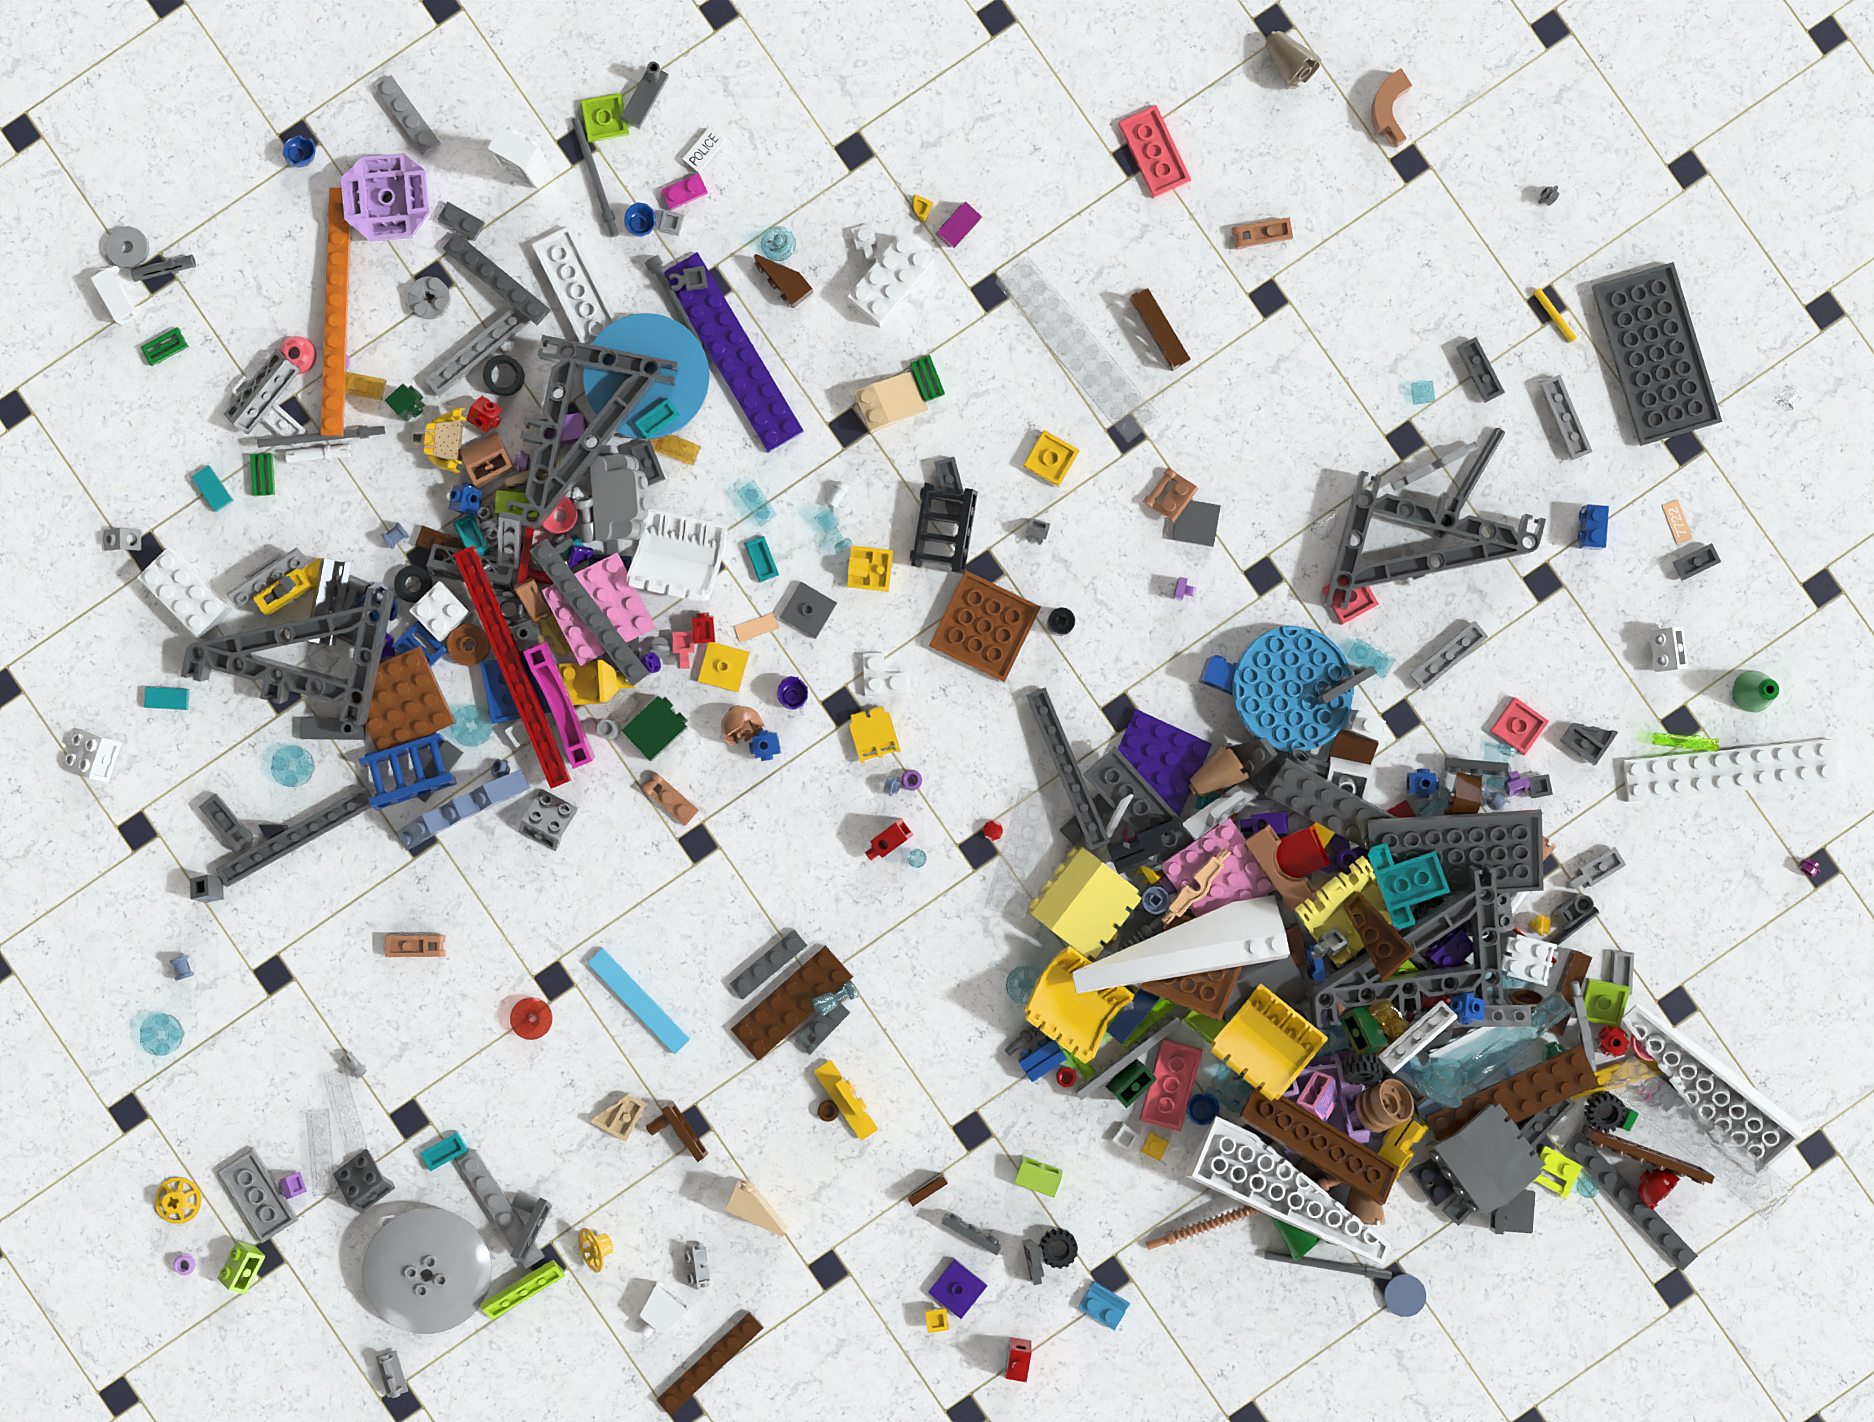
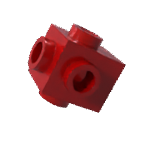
M480 396L471 405L466 421L487 434L492 428L496 429L502 420L500 415L503 409L484 396Z
M1606 1026L1598 1033V1037L1595 1039V1042L1599 1045L1598 1049L1605 1056L1610 1055L1615 1058L1622 1056L1628 1050L1627 1046L1630 1044L1626 1039L1627 1033L1620 1027ZM1617 1039L1618 1041L1613 1045V1040Z

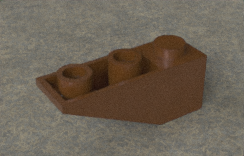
M758 254L754 255L755 267L760 273L765 272L769 277L767 279L768 283L774 290L776 288L782 293L780 297L787 306L791 304L795 308L814 293L813 288L800 272Z

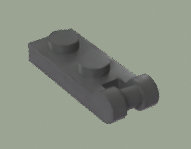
M217 793L199 806L201 811L236 852H239L243 848L242 845L246 842H251L254 839L252 833L245 828ZM238 831L241 834V836L238 839H235L233 834H235Z
M835 997L795 1039V1042L798 1045L801 1044L806 1049L805 1051L811 1055L850 1014V1011ZM810 1033L816 1038L813 1043L806 1038Z

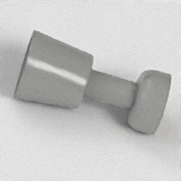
M592 497L574 500V505L576 509H581L583 522L580 523L581 543L595 542L594 520H591L589 510L593 506Z
M604 719L597 725L599 736L608 740H615L622 733L621 725L616 720Z

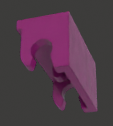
M965 201L938 229L935 235L950 248H955L979 222L982 216Z

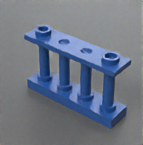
M435 732L425 738L378 753H366L363 758H360V764L370 767L376 790L375 797L369 798L371 806L379 810L457 785L455 776L445 771L438 744L445 742V738L440 733ZM430 747L437 772L435 777L431 779L425 778L418 750ZM408 753L410 754L417 779L415 784L409 786L404 783L398 761V756ZM386 760H390L397 786L395 790L390 792L384 790L377 764Z

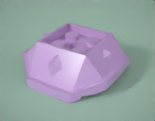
M404 153L361 157L341 177L344 219L370 242L413 238L430 214L427 173ZM388 194H392V200L388 203H385L384 197Z

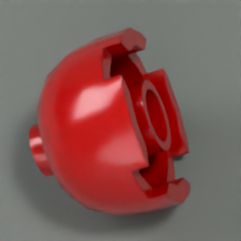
M1656 1168L1651 1172L1647 1169L1639 1178L1642 1181L1638 1187L1639 1196L1651 1210L1655 1209L1658 1206L1657 1203L1663 1198L1665 1199L1681 1180L1677 1175L1671 1173L1672 1171L1664 1168V1170Z

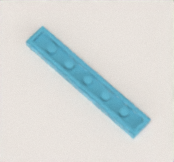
M604 948L588 962L591 968L674 1054L690 1040L683 1030Z

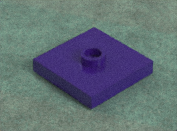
M954 1258L928 1293L962 1319L988 1285Z

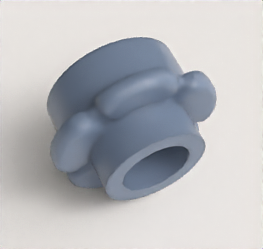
M497 759L491 767V774L495 778L503 777L510 772L507 760Z
M889 776L885 782L883 791L888 793L889 796L897 794L900 789L901 782H898V777L895 776L893 778Z

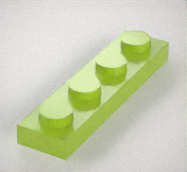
M552 1260L480 1303L481 1308L493 1320L565 1277L564 1271Z

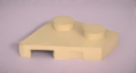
M627 1094L592 1118L590 1122L626 1142L647 1103L631 1094Z

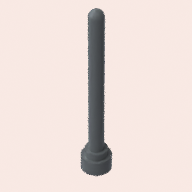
M656 255L648 259L644 263L648 271H651L652 274L655 273L684 326L693 333L701 346H703L702 340L662 270L663 262L660 256Z

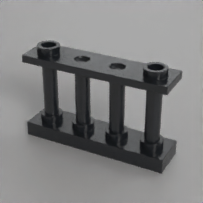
M925 482L924 487L920 491V500L922 502L914 550L912 549L910 552L911 566L921 568L922 561L950 565L952 572L965 575L978 491L965 488L964 493L961 495L933 491L934 485ZM932 499L960 503L962 505L961 514L950 515L930 512ZM933 520L957 524L959 526L958 533L955 536L928 533V521ZM925 541L952 544L955 547L954 555L947 557L923 553Z

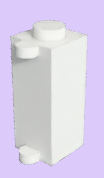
M118 266L101 268L95 272L91 280L114 320L122 325L140 315L139 313L142 311V308L140 306L135 307L116 274L120 271Z

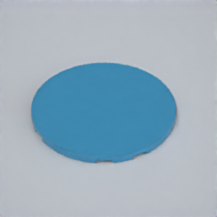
M652 313L629 315L607 326L592 343V345L676 361L679 365L678 372L671 368L660 369V375L669 378L674 376L676 378L675 386L655 382L617 430L618 433L630 438L646 440L634 422L666 398L670 400L681 416L648 440L663 438L681 430L701 410L708 394L710 382L708 360L697 338L678 321ZM606 357L603 363L611 365L614 362V357ZM652 364L647 365L645 372L653 373L656 366ZM583 368L585 394L596 415L600 413L623 382L630 377Z
M1283 626L1269 630L1259 635L1245 648L1236 664L1232 681V694L1237 714L1252 736L1257 740L1266 738L1276 750L1292 752L1294 749L1308 751L1320 747L1334 738L1345 725L1352 709L1354 687L1326 704L1318 705L1315 697L1320 695L1319 691L1329 685L1331 687L1337 684L1336 680L1345 675L1350 677L1349 664L1334 642L1313 629L1299 626Z

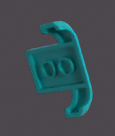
M1387 843L1370 849L1368 856L1394 927L1403 929L1416 924L1409 906L1450 893L1436 851L1394 865Z

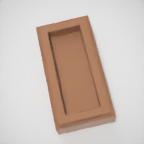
M533 577L514 586V590L533 622L552 614L550 606Z

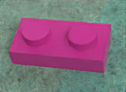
M699 173L661 190L670 211L708 194Z

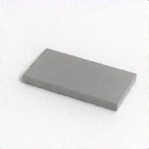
M255 1148L217 1171L261 1244L299 1220L287 1199L282 1196V1191Z

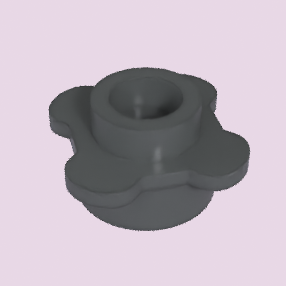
M1558 186L1546 187L1541 192V198L1538 203L1544 202L1547 206L1552 205L1560 195L1557 191Z

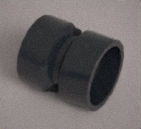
M1056 608L1047 619L1049 631L1056 636L1069 634L1075 626V616L1067 608Z

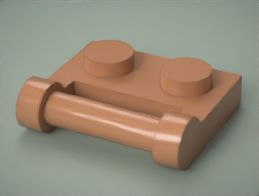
M1167 467L1163 478L1149 497H1145L1143 502L1170 521L1175 522L1197 492L1198 487ZM1174 480V485L1160 504L1155 502L1169 482Z

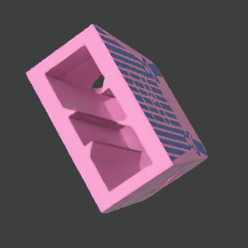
M1315 1071L1296 1104L1325 1122L1329 1120L1332 1116L1331 1112L1338 1102L1334 1077Z

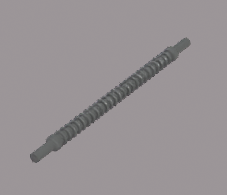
M1162 912L1151 923L1142 926L1141 931H1137L1136 936L1132 935V939L1127 940V944L1123 943L1122 948L1118 947L1119 951L1145 941L1146 937L1150 938L1154 934L1153 931L1164 923L1161 919L1166 913ZM1034 1025L1028 1026V1030L1024 1029L1020 1032V1036L1005 1049L1006 1053L1011 1056L1025 1042L1029 1043L1033 1039L1032 1036L1036 1037V1033L1041 1032V1025L1038 1028Z

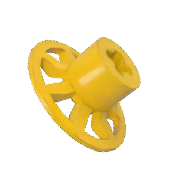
M183 1177L171 1178L165 1181L157 1190L155 1196L157 1212L164 1220L173 1224L188 1222L200 1210L201 1193L198 1187L189 1179ZM180 1181L176 1191H173L168 1186L169 1183ZM184 1182L189 1184L194 1190L184 1194ZM165 1188L168 1194L160 1200V1194ZM195 1193L197 1195V1205L187 1202V1199ZM160 1204H162L164 1210L167 1212L166 1215L161 1210ZM183 1209H194V1212L189 1217L185 1218V1213ZM178 1212L181 1220H175L169 1216Z
M582 1228L578 1234L580 1252L587 1266L592 1271L598 1273L603 1269V1257L613 1252L612 1241L606 1233L595 1236L588 1228ZM588 1252H589L590 1255H589V1257L587 1258L586 1255H585V1253H588Z

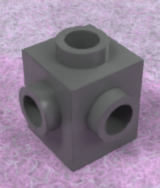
M524 618L514 622L515 626L510 627L512 638L520 652L541 643L539 636L542 634L537 623L534 624L533 621H527Z

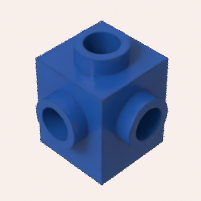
M462 482V486L453 485L450 492L448 510L477 515L482 491L474 489L475 485Z
M768 730L756 732V736L751 737L752 742H749L751 755L755 754V758H761V762L772 760L773 755L782 754L777 732L769 734ZM763 742H767L768 747L765 750H763L761 747Z
M1417 769V773H1407L1406 794H1417L1416 798L1429 799V794H1436V790L1439 789V778H1436V773H1430V769Z
M1463 992L1460 993V996L1451 997L1450 1009L1457 1015L1458 1018L1456 1020H1458L1459 1024L1470 1025L1473 1022H1483L1485 1000L1473 997L1474 994Z

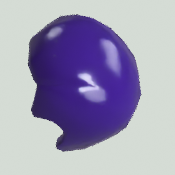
M789 676L778 685L777 699L786 709L796 710L807 701L808 687L801 678Z

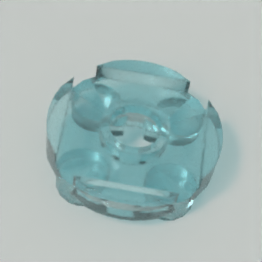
M467 705L460 707L453 715L456 723L450 725L451 734L460 744L476 747L488 741L492 736L494 724H492L490 714L485 708L477 705ZM475 720V725H478V728L470 732L467 723Z
M284 746L273 755L271 773L274 779L281 785L287 787L302 786L310 780L315 772L313 757L305 748L300 746ZM290 761L293 763L297 762L296 771L288 770Z
M166 1013L148 1017L142 1023L139 1031L141 1032V1046L146 1052L155 1056H164L175 1052L180 1047L185 1034L181 1023L174 1016ZM158 1030L166 1032L165 1039L161 1038L159 1040L157 1038L159 1035L157 1033Z

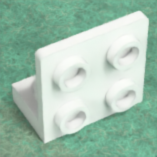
M76 728L64 759L63 768L90 779L109 782L121 742Z

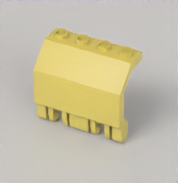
M1363 856L1355 861L1358 867L1353 863L1349 866L1350 874L1347 876L1343 872L1338 874L1341 881L1334 877L1321 888L1324 894L1320 890L1315 892L1317 900L1314 902L1309 899L1305 900L1304 903L1307 908L1302 903L1295 908L1299 918L1317 943H1319L1318 939L1321 935L1334 927L1349 941L1348 946L1335 955L1331 956L1328 952L1326 953L1338 968L1365 947L1343 907L1358 891L1391 926L1393 925L1377 879L1372 872L1373 869Z

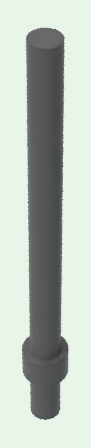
M573 118L572 123L603 212L601 213L603 222L607 224L610 236L616 237L619 233L614 221L616 219L614 212L610 210L580 118Z
M359 426V429L344 430V437L322 436L321 433L257 439V446L261 448L354 437L364 439L372 435L386 434L385 426Z
M1265 1251L1264 1259L1359 1274L1370 1279L1377 1277L1391 1280L1392 1271L1376 1269L1375 1266L1371 1265L1363 1267L1308 1257H1301L1295 1261L1292 1255Z

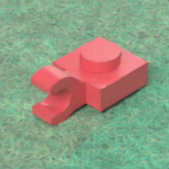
M693 631L672 632L673 653L680 654V668H690L689 653H695Z

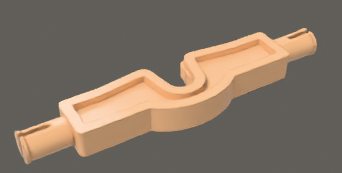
M1225 847L1216 857L1212 855L1194 873L1193 878L1200 884L1198 889H1193L1188 885H1184L1177 896L1168 905L1170 910L1161 919L1164 923L1169 925L1176 915L1181 917L1193 902L1199 901L1208 893L1211 881L1224 868L1222 862L1231 854Z

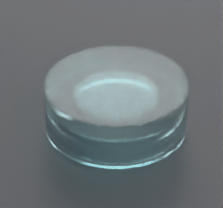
M1584 1176L1578 1180L1576 1187L1581 1196L1593 1198L1598 1194L1599 1183L1596 1179Z

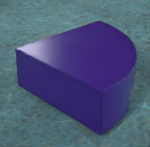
M572 545L567 565L574 567L586 559L588 560L594 552L591 547Z

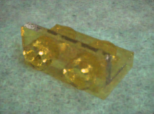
M554 614L546 619H541L542 626H540V629L546 637L550 636L554 643L551 646L558 655L562 654L565 657L573 651Z

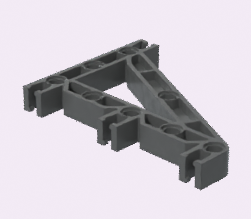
M542 335L541 342L543 347H547V344L557 346V352L555 354L544 353V349L539 348L538 356L540 360L557 364L551 367L542 410L548 421L524 418L526 429H530V425L540 428L539 436L527 435L526 431L522 430L520 438L524 442L541 446L534 450L525 491L530 504L507 500L506 504L508 511H513V508L523 510L521 527L537 529L544 524L655 382L675 386L676 378L674 376L669 378L660 375V369L671 368L678 372V362ZM571 348L572 354L570 356H562L564 349ZM608 356L614 357V362L611 365L603 363L604 359ZM652 364L656 366L653 373L645 372L647 365ZM580 367L630 377L623 382L556 467L576 368ZM557 389L564 390V394L560 398L553 396L554 391ZM548 430L555 431V436L552 439L545 438V433ZM595 438L597 439V444L592 448L587 447V440ZM545 471L547 473L546 478L542 481L537 480V473ZM531 512L538 514V518L534 522L528 521V515Z
M1360 471L1324 605H1333L1332 597L1335 590L1344 593L1339 609L1345 610L1348 607L1352 590L1529 554L1538 549L1546 519L1541 517L1534 519V523L1537 524L1534 533L1526 531L1528 520L1533 518V515L1529 514L1521 516L1517 532L1513 526L1471 515L1459 520L1464 497H1453L1452 502L1456 503L1452 512L1444 510L1446 498L1451 496V494L1445 492L1439 496L1436 511L1429 504L1387 493L1380 498H1376L1382 476L1377 474L1371 476L1370 480L1374 481L1370 491L1362 488L1363 479L1365 476L1368 477L1369 472ZM1359 495L1368 497L1367 505L1360 504L1358 500ZM1404 505L1408 507V516H1404L1400 513V506ZM1372 515L1475 541L1474 543L1367 564L1358 569ZM1442 516L1449 518L1450 525L1448 527L1441 524ZM1483 527L1490 529V537L1482 535ZM1350 535L1357 537L1358 543L1356 546L1348 543ZM1524 538L1531 540V548H1526L1523 545ZM1431 557L1439 559L1438 567H1433L1430 564ZM1338 576H1344L1347 579L1346 586L1343 587L1337 583Z
M371 586L367 588L363 607L193 643L186 649L181 677L188 678L194 676L193 680L201 682L208 680L211 669L253 681L264 678L260 699L273 698L274 703L280 704L288 701L289 691L291 690L332 703L343 700L339 721L353 720L352 724L357 726L367 723L395 591L390 589L382 591L381 595H383L380 605L376 601L377 593L381 587ZM374 610L379 614L378 620L373 617ZM285 629L290 632L289 639L285 636ZM359 629L348 680L251 654L252 652ZM198 648L202 650V657L198 655ZM365 651H367L370 654L369 661L366 660L364 657ZM237 659L242 662L241 668L237 665ZM196 663L199 664L198 676H196L197 672H194ZM277 670H279L282 674L281 679H279L276 675ZM316 681L321 683V690L317 689ZM274 685L278 686L277 698L272 693ZM356 691L360 693L361 701L356 699ZM353 707L358 708L356 720L351 715Z
M1482 864L1481 869L1474 865L1468 866V887L1415 920V925L1398 931L1401 937L1415 950L1413 954L1415 955L1471 918L1474 964L1393 974L1383 981L1367 951L1311 989V1021L1316 1027H1323L1321 1022L1322 1009H1327L1328 1011L1326 1019L1329 1025H1338L1337 1002L1345 1008L1387 1003L1394 1000V1011L1400 1016H1406L1404 999L1410 998L1411 1005H1409V1009L1412 1011V1014H1421L1420 991L1428 997L1470 992L1476 989V998L1485 1000V1005H1489L1487 988L1492 987L1493 994H1491V998L1495 1003H1504L1495 868L1490 864ZM1482 869H1485V880L1481 882L1479 874H1482ZM1486 889V894L1480 897L1481 891ZM1489 930V935L1486 938H1482L1483 933ZM1492 972L1491 977L1485 979L1486 974ZM1451 977L1450 982L1444 985L1445 979ZM1409 982V987L1406 990H1402L1403 985ZM1368 988V992L1361 996V991ZM1326 993V998L1323 1001H1319V997Z

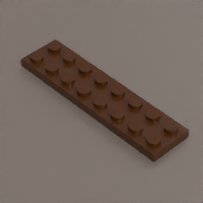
M1579 1044L1427 1114L1425 1117L1436 1141H1442L1460 1130L1488 1104L1495 1105L1499 1102L1508 1113L1504 1121L1511 1118L1516 1123L1597 1086L1599 1083L1582 1046Z
M1252 1086L1239 1115L1240 1120L1380 1206L1386 1203L1400 1167L1283 1095L1279 1100L1274 1098L1270 1101L1259 1092L1262 1089L1261 1086H1258L1256 1089Z

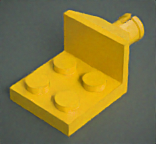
M604 660L587 662L582 666L579 663L559 664V672L573 705L606 704L620 692V689L636 688V685L632 686L629 681H626L627 678L623 673Z

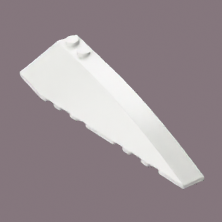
M1272 895L1229 903L1072 972L1077 994L1285 959L1289 956L1290 952L1276 899Z
M1638 1004L1622 1017V1020L1634 1036L1645 1046L1648 1054L1652 1055L1661 1071L1665 1072L1669 1077V1081L1685 1102L1696 1112L1699 1120L1703 1121L1707 1126L1709 1133L1713 1138L1717 1139L1723 1151L1755 1177H1759L1802 1139V1126L1739 1075L1679 1031Z
M1215 1116L1191 1160L1185 1175L1186 1177L1305 1232L1384 1265L1391 1247L1386 1240L1363 1224L1359 1218L1347 1211L1343 1205L1331 1198L1327 1192L1306 1175L1294 1168L1290 1162L1283 1159L1270 1146H1267L1257 1135Z

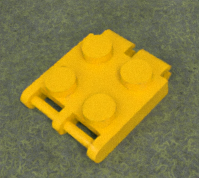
M883 706L870 709L871 717L869 718L866 717L865 711L851 715L852 723H849L861 764L865 763V760L882 758V755L895 751L897 753L901 752L890 713L885 712ZM895 745L894 748L881 751V749ZM873 751H877V753L870 754V755H867V756H864V757H863V754H867V753H870V752H873Z

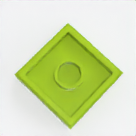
M622 93L580 100L588 143L629 135L628 124L622 121L620 117L625 109Z
M1587 978L1583 992V1001L1588 1021L1620 1027L1630 987Z

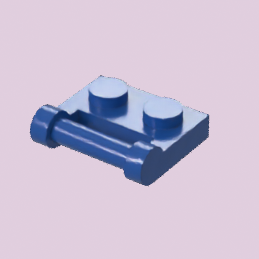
M419 620L392 645L400 654L421 646L430 667L448 653L447 646L442 645ZM416 632H419L437 651L434 655H431L413 636Z
M1314 941L1306 942L1305 953L1310 966L1307 976L1316 982H1323L1326 978L1323 960L1320 958L1315 961L1310 955L1315 951L1313 947L1319 943Z

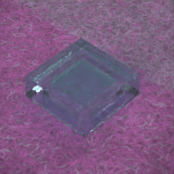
M1433 380L1411 384L1414 405L1436 401Z

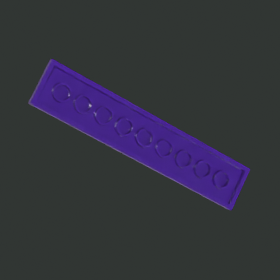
M696 252L664 271V274L670 285L676 286L679 280H671L669 277L671 274L676 273L683 276V269L699 266L705 267L708 288L687 291L686 286H683L682 289L674 292L704 346L769 453L802 434L804 430L699 253Z

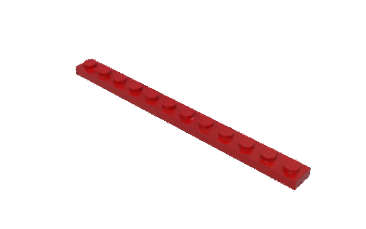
M475 546L454 553L455 560L550 789L572 781Z

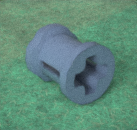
M399 522L395 523L396 526L387 533L383 532L381 534L391 549L403 538L409 537Z
M188 955L170 960V964H173L176 973L175 981L194 975V972L190 970L187 960L189 958Z

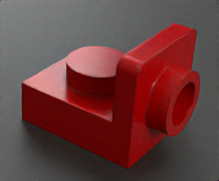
M709 612L696 613L697 617L692 618L694 644L716 642L714 616H709Z

